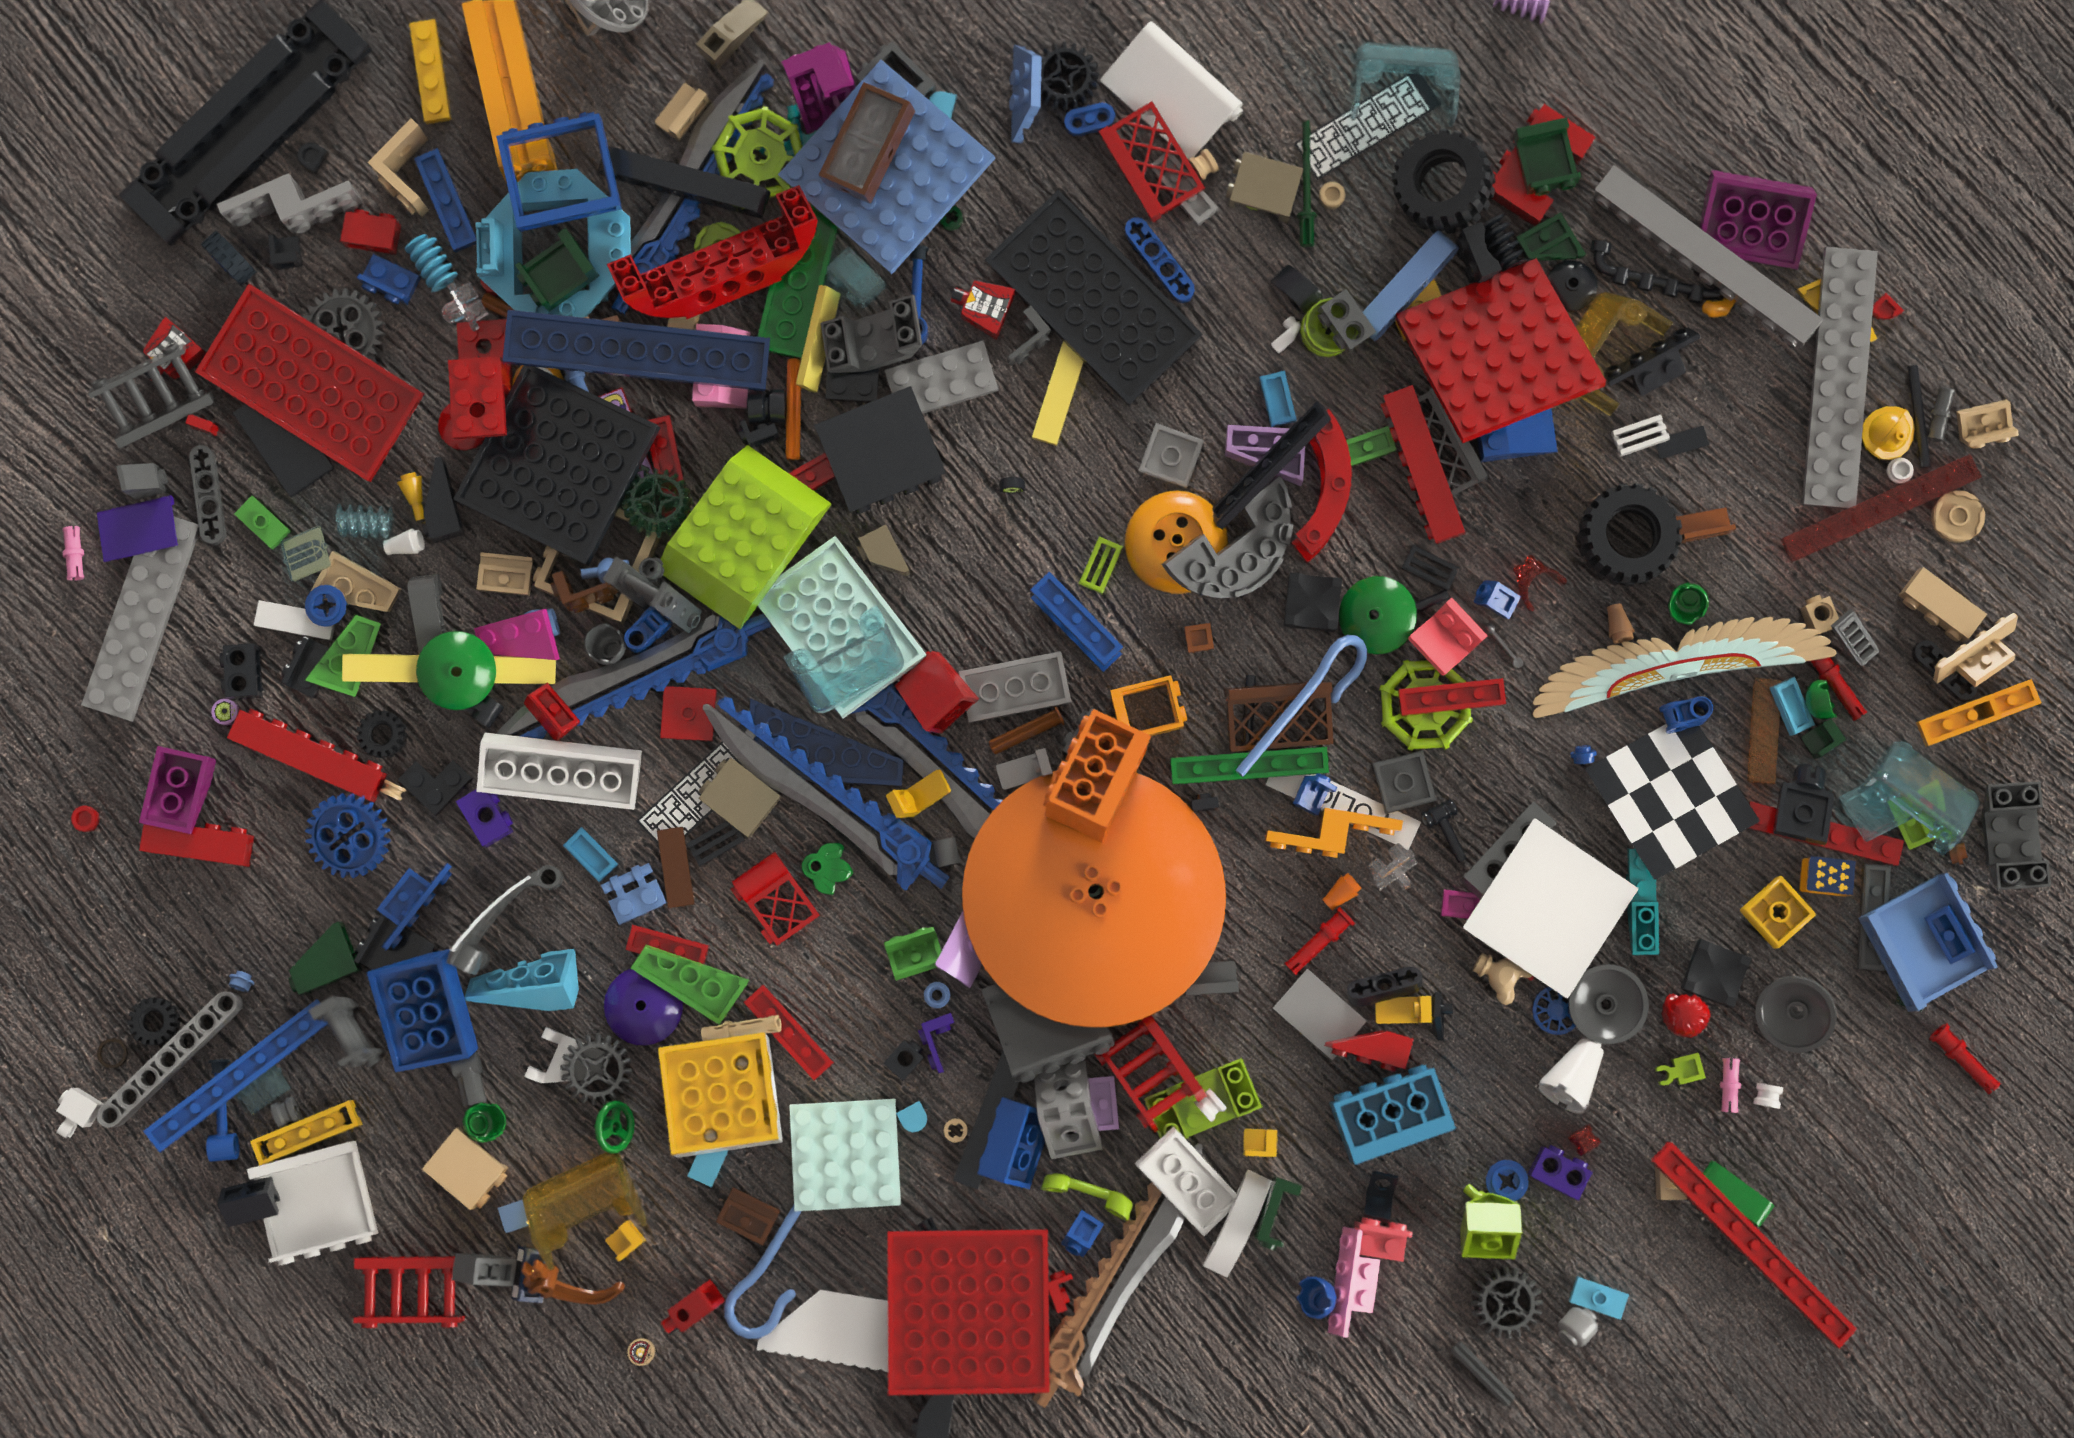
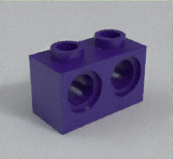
M1552 1145L1548 1149L1541 1147L1527 1175L1579 1201L1593 1173L1586 1169L1588 1164L1575 1157L1572 1161L1563 1157L1564 1151ZM1551 1157L1555 1161V1168L1552 1172L1547 1173L1543 1169V1162L1546 1158ZM1571 1170H1576L1579 1174V1180L1574 1185H1570L1567 1181V1174Z

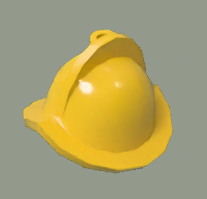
M1897 406L1883 407L1873 411L1863 424L1862 442L1865 449L1881 460H1893L1901 457L1909 450L1914 439L1915 428L1913 419L1906 409Z

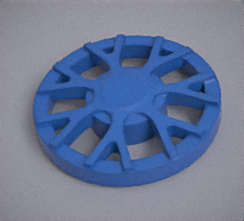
M1546 987L1536 995L1533 1001L1532 1014L1536 1024L1543 1031L1554 1035L1566 1034L1576 1027L1574 1023L1566 1028L1562 1022V1019L1566 1016L1572 1021L1570 1014H1568V1003L1566 1004L1562 1001L1563 995L1558 993V999L1551 1000L1549 991L1554 989ZM1540 998L1549 1002L1546 1008L1537 1005ZM1546 1012L1549 1018L1540 1022L1537 1015ZM1552 1020L1558 1021L1557 1031L1549 1029Z

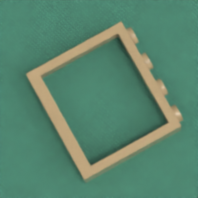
M618 509L615 517L648 530L632 566L639 572L640 563L645 558H653L664 529L658 524ZM546 546L543 557L546 559L542 568H537L533 581L535 582L534 587L538 590L554 596L551 585L547 583V580L560 552ZM620 594L614 610L595 602L588 604L589 608L586 610L624 625L633 602Z

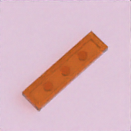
M1754 678L1747 782L1775 784L1780 712L1770 687L1782 682V680Z

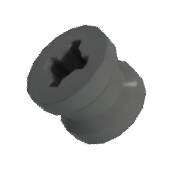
M292 1096L286 1098L285 1102L281 1104L277 1102L271 1104L273 1118L280 1129L287 1126L290 1122H298L302 1119L299 1107Z

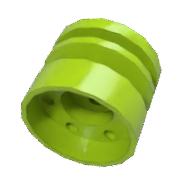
M1332 298L1320 300L1308 310L1301 321L1300 334L1302 342L1310 352L1317 356L1332 357L1339 355L1345 350H1340L1335 344L1333 332L1329 335L1325 334L1326 330L1322 328L1324 326L1318 319L1320 314L1318 309ZM1334 305L1331 307V314L1334 317H1343V309L1340 306ZM1347 327L1346 335L1348 338L1355 340L1358 331L1354 327Z

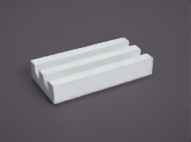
M1661 414L1611 432L1620 457L1670 439L1669 434L1666 432V426L1662 422ZM1657 424V427L1619 439L1621 435ZM1658 432L1661 434L1659 437L1623 449V444Z

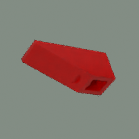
M1380 1030L1325 1042L1324 1046L1332 1048V1054L1347 1058L1348 1053L1357 1056L1356 1061L1371 1065L1373 1060L1381 1063L1380 1068L1396 1072V1068L1406 1069L1414 1039L1390 1031Z

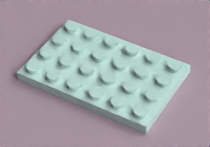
M836 536L781 574L758 605L759 609L767 617L842 719L914 668L927 656Z

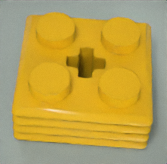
M1783 876L1775 877L1740 909L1744 917L1774 949L1780 948L1816 915ZM1773 907L1782 908L1780 912L1782 918L1773 916Z

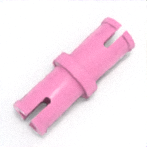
M72 526L64 527L65 550L62 553L63 557L66 558L67 580L72 581L73 578L74 581L84 579L82 566L84 550L81 549L80 527L75 526L74 529Z
M1722 1058L1723 1082H1720V1088L1723 1089L1721 1112H1728L1729 1101H1731V1112L1736 1113L1739 1111L1738 1089H1741V1083H1738L1740 1059L1733 1058L1732 1069H1730V1058Z

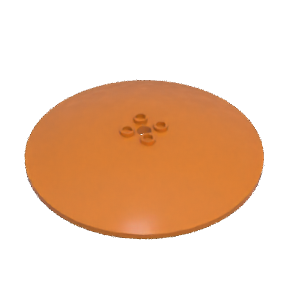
M1057 770L1052 771L1053 774L1037 777L1006 797L984 822L973 842L968 855L962 886V907L970 942L978 959L994 982L1009 997L1039 1016L1055 1022L1087 1028L1112 1027L1141 1020L1157 1013L1184 994L1200 976L1215 951L1221 935L1226 906L1225 880L1218 851L1202 821L1179 796L1162 784L1139 773L1135 774L1103 842L1044 816L1046 807L1043 806L1046 792L1051 783L1056 785L1054 781L1057 776ZM1098 885L1102 888L1103 896L1100 899H1093L1089 896L1088 889L1091 886Z

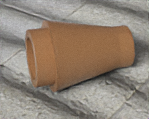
M1618 603L1608 606L1609 638L1613 640L1614 644L1631 641L1634 638L1633 633L1635 630L1622 604Z

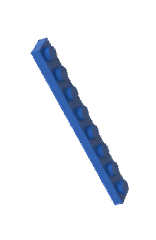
M318 999L313 1001L145 1129L143 1132L159 1152L165 1150L328 1025L327 1021L314 1020L309 1012L311 1008L321 1002Z

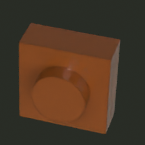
M1210 623L1184 627L1188 653L1214 650Z

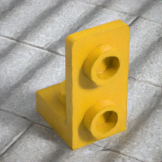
M939 769L910 788L893 790L885 796L896 818H907L916 816L949 794L951 789L942 771Z
M1431 996L1397 997L1375 1003V1022L1377 1024L1432 1023Z

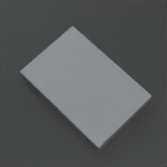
M1308 969L1301 974L1272 1008L1332 1061L1337 1055L1331 1053L1332 1048L1324 1046L1325 1042L1352 1037L1367 1021Z

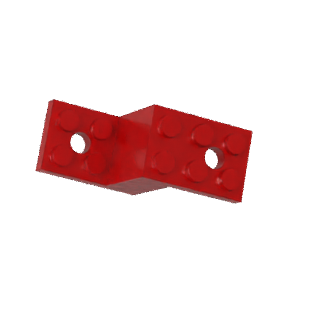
M507 319L456 323L458 359L448 360L452 437L454 440L507 436L505 397L508 396L513 386L512 364L502 362ZM489 341L491 343L490 351L485 354L479 353V343ZM477 404H482L485 407V413L481 417H473L471 413L472 408Z

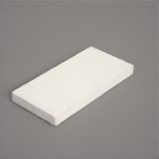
M1174 1127L1135 1163L1203 1236L1230 1212L1237 1197L1234 1190Z

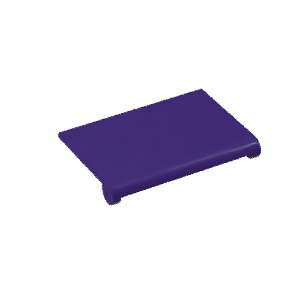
M169 495L97 512L103 561L109 562L178 546L172 505H174L173 496Z

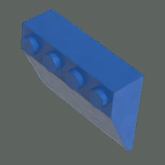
M1551 408L1478 437L1477 445L1480 462L1557 453Z
M451 949L424 954L367 972L395 1072L466 1059L479 1049L457 969L455 966L446 963Z

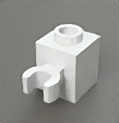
M70 1088V1090L64 1091L58 1100L60 1106L56 1111L67 1118L60 1125L57 1133L65 1138L67 1136L70 1138L75 1132L77 1125L91 1127L97 1118L98 1110L104 1103L79 1088Z

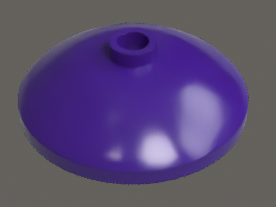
M628 969L618 975L610 984L605 995L604 1013L609 1027L619 1038L635 1045H652L669 1037L677 1028L683 1013V1001L634 970ZM641 1000L646 1003V1008L642 1011L637 1008V1003Z

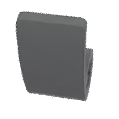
M955 837L932 842L929 855L931 859L929 862L940 869L961 863Z

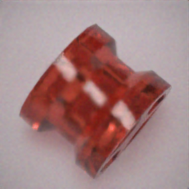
M1590 1124L1583 1126L1568 1137L1570 1143H1574L1577 1147L1576 1152L1579 1156L1586 1154L1601 1143L1599 1137H1595L1592 1133L1593 1128Z

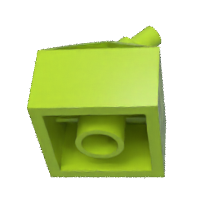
M1468 1184L1463 1192L1472 1200L1466 1202L1460 1227L1462 1257L1515 1259L1522 1234L1520 1204L1497 1194L1479 1192L1471 1184Z

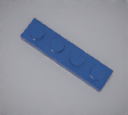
M438 148L414 158L453 251L456 253L477 244L476 235Z

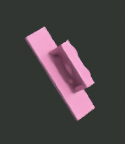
M1343 1227L1340 1237V1250L1336 1264L1334 1285L1337 1299L1336 1305L1328 1319V1333L1342 1337H1348L1351 1311L1373 1313L1380 1265L1379 1259L1359 1257L1363 1230Z

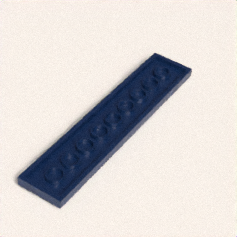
M508 310L502 362L514 365L765 391L770 338Z

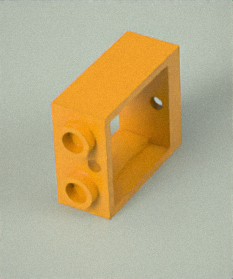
M1170 675L1110 690L1116 720L1130 726L1123 696L1166 686L1175 722L1142 730V732L1155 736L1183 729V722L1187 721V715L1184 706L1179 707L1177 697L1181 696L1178 681H1173Z

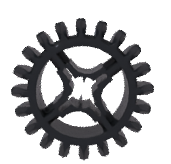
M1065 41L1062 42V48L1060 49L1053 43L1052 52L1046 48L1043 49L1044 57L1041 56V99L1046 97L1044 100L1045 106L1053 102V110L1055 111L1059 105H1063V111L1065 112L1068 111V105L1071 104L1073 109L1078 108V101L1082 105H1086V97H1094V92L1091 89H1098V83L1095 81L1099 79V73L1095 72L1098 69V64L1091 63L1093 60L1092 54L1084 56L1086 53L1084 47L1076 51V43L1071 45V49L1067 48ZM1064 59L1072 60L1078 63L1080 67L1078 65H1068ZM1056 62L1057 70L1051 73L1050 77L1044 78L1046 69ZM1061 68L1063 73H1067V76L1069 75L1068 84L1066 80H1063V77L1061 78ZM1086 75V80L1082 87L1074 92L1073 83L1079 80L1080 76ZM1049 87H1051L1052 89L1061 88L1064 90L1065 94L1054 92Z

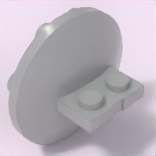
M565 0L571 11L578 18L577 20L587 36L595 35L601 27L614 32L632 31L643 22L648 11L647 0Z

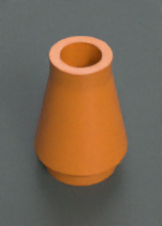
M1347 873L1344 877L1342 875L1339 877L1322 900L1333 911L1338 906L1359 895L1357 892L1362 888Z

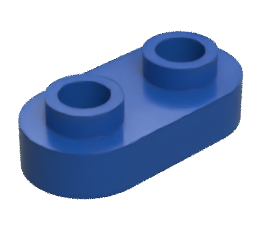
M1097 103L1072 109L1065 116V129L1072 136H1083L1099 132L1106 126L1109 128L1114 124L1115 111L1107 103ZM1099 115H1105L1107 119L1102 122L1099 121L1097 117ZM1078 120L1082 123V125L1080 127H1074L1073 122Z

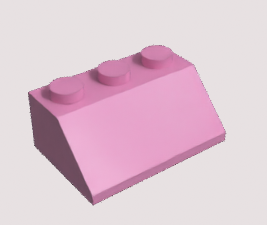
M696 324V330L751 336L750 331L729 326ZM693 384L692 401L696 407L747 409L748 389Z

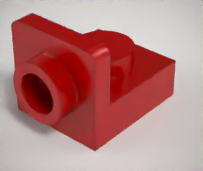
M1061 1270L1049 1275L1051 1280L1048 1281V1289L1057 1313L1066 1311V1303L1070 1302L1065 1287L1059 1288L1058 1284L1073 1279L1071 1272L1065 1274V1271Z

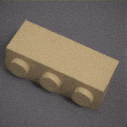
M1924 567L1915 572L1898 595L1904 599L1903 603L1908 608L1919 610L1925 615L1924 619L1934 626L1939 625L1946 630L1945 634L1956 642L1968 640L1987 615Z

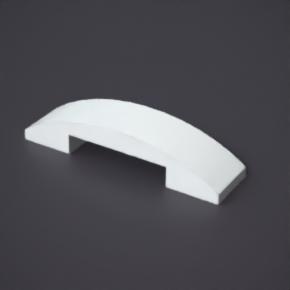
M1247 1169L1237 1190L1238 1195L1216 1242H1213L1203 1263L1204 1267L1228 1277L1259 1216L1269 1191L1271 1180Z

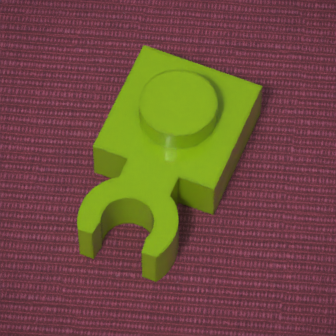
M1699 1052L1671 1059L1673 1067L1660 1065L1655 1068V1072L1664 1070L1667 1073V1078L1659 1081V1085H1669L1674 1078H1677L1678 1085L1706 1078Z

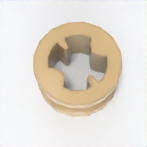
M384 780L385 787L381 788L380 792L401 801V794L406 792L407 789Z
M951 1119L944 1126L945 1137L951 1142L957 1143L962 1141L968 1132L967 1125L961 1119ZM958 1123L961 1124L963 1127L960 1130L963 1131L962 1136L955 1135L951 1137L949 1135L951 1130H948L951 1124L954 1126Z

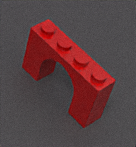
M1543 104L1540 110H1533L1527 122L1530 125L1566 117ZM1568 119L1569 129L1567 134L1574 162L1578 165L1596 137ZM1515 147L1512 152L1507 150L1499 161L1502 167L1498 173L1493 171L1495 183L1492 186L1495 192L1491 199L1535 227L1539 224L1554 200L1547 195L1535 196V193L1527 195Z

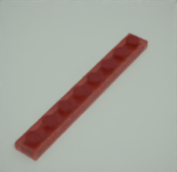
M1971 454L1790 534L1782 538L1781 542L1791 563L1978 480L1982 476Z

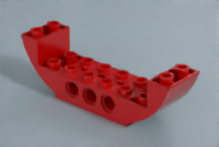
M800 185L776 194L782 216L640 274L631 254L608 263V269L623 301L643 314L663 318L685 317L687 320L781 281V277L803 257L813 240L818 220Z

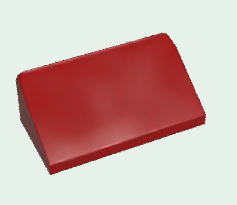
M548 682L528 694L524 701L527 709L555 741H559L580 723V720Z

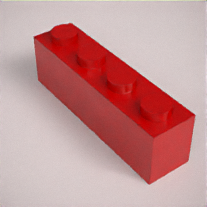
M205 823V828L194 826L192 834L143 824L139 851L249 867L254 836L246 834L247 829L231 827L230 832L221 831V825Z

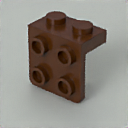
M562 571L552 574L554 582L550 583L555 598H558L559 602L562 601V604L569 611L574 610V613L588 609V604L596 601L599 604L609 602L614 599L613 595L618 593L616 589L605 582L574 594L568 577Z

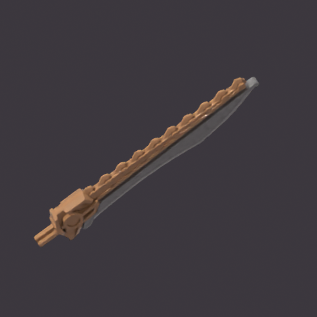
M1197 1143L1194 1149L1202 1156L1203 1146ZM1153 1182L1147 1185L1148 1201L1141 1200L1135 1204L1136 1219H1128V1221L1123 1223L1124 1238H1116L1110 1242L1111 1258L1105 1259L1104 1257L1098 1261L1099 1277H1091L1086 1280V1297L1078 1296L1073 1300L1074 1316L1066 1315L1063 1317L1061 1323H1059L1049 1339L1050 1393H1035L1032 1400L1044 1408L1059 1386L1069 1392H1074L1077 1396L1081 1395L1084 1386L1081 1378L1089 1375L1108 1334L1128 1298L1151 1266L1175 1240L1185 1220V1216L1165 1197L1087 1331L1089 1347L1080 1362V1366L1076 1367V1363L1085 1347L1082 1330L1162 1194Z

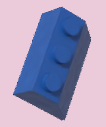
M1002 1097L996 1109V1118L988 1134L987 1146L980 1159V1167L977 1174L1005 1184L1030 1189L1045 1143L1038 1120L1037 1108Z

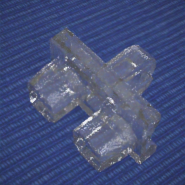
M454 282L448 284L447 287L455 300L447 303L442 308L444 320L448 323H455L465 318L472 331L479 329L480 327L476 321L488 315V312L480 299L467 305L468 302L479 297L471 282L458 288Z
M1397 843L1388 851V854L1394 860L1392 863L1386 866L1378 858L1368 865L1373 875L1374 883L1380 891L1394 880H1397L1406 890L1412 885L1405 872L1418 862L1411 849L1407 851L1402 845Z

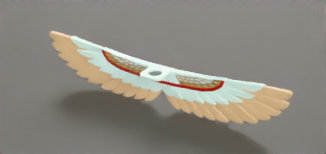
M1754 617L1744 618L1739 622L1738 619L1730 620L1724 625L1723 622H1718L1709 630L1706 625L1699 628L1696 632L1694 629L1688 631L1681 640L1677 651L1659 638H1651V641L1646 639L1637 640V644L1623 642L1622 646L1610 645L1607 646V649H1596L1591 652L1594 656L1576 657L1574 659L1575 662L1567 663L1560 667V670L1563 672H1558L1548 677V680L1552 682L1540 687L1539 692L1544 693L1535 697L1533 705L1540 706L1534 710L1532 715L1533 718H1541L1561 712L1566 713L1631 691L1699 675L1739 669L1799 664L1806 661L1834 657L1837 653L1833 648L1826 647V645L1831 643L1827 637L1816 636L1819 634L1818 630L1804 629L1806 627L1805 623L1789 624L1790 619L1773 621V617H1766L1753 622Z

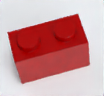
M354 209V212H345L340 242L346 248L396 255L401 224L395 219V216L386 213H380L379 216L369 215L368 211Z

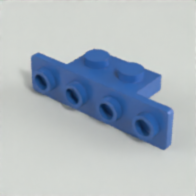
M445 863L430 883L412 869L408 868L376 909L397 925L381 947L387 950L389 947L394 949L403 938L400 932L406 925L410 928L419 917L416 912L421 905L427 906L436 895L432 892L438 884L443 886L452 874L449 871L452 867L451 865Z

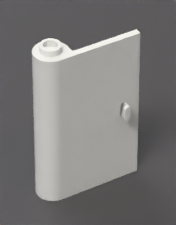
M1152 21L1140 31L1100 79L1103 84L1133 111L1153 101L1187 159L1195 157L1224 122L1226 123L1229 120L1234 122L1243 112L1241 109L1243 103ZM1149 110L1141 118L1151 127H1154L1156 117L1152 110ZM1158 122L1157 128L1163 130L1160 123ZM1160 134L1164 139L1169 141L1167 135Z

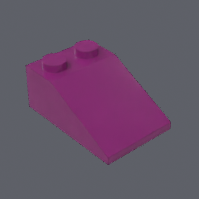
M157 746L139 823L192 834L211 785L217 759Z

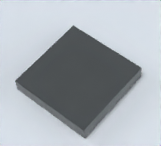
M1423 750L1372 763L1385 814L1437 801Z

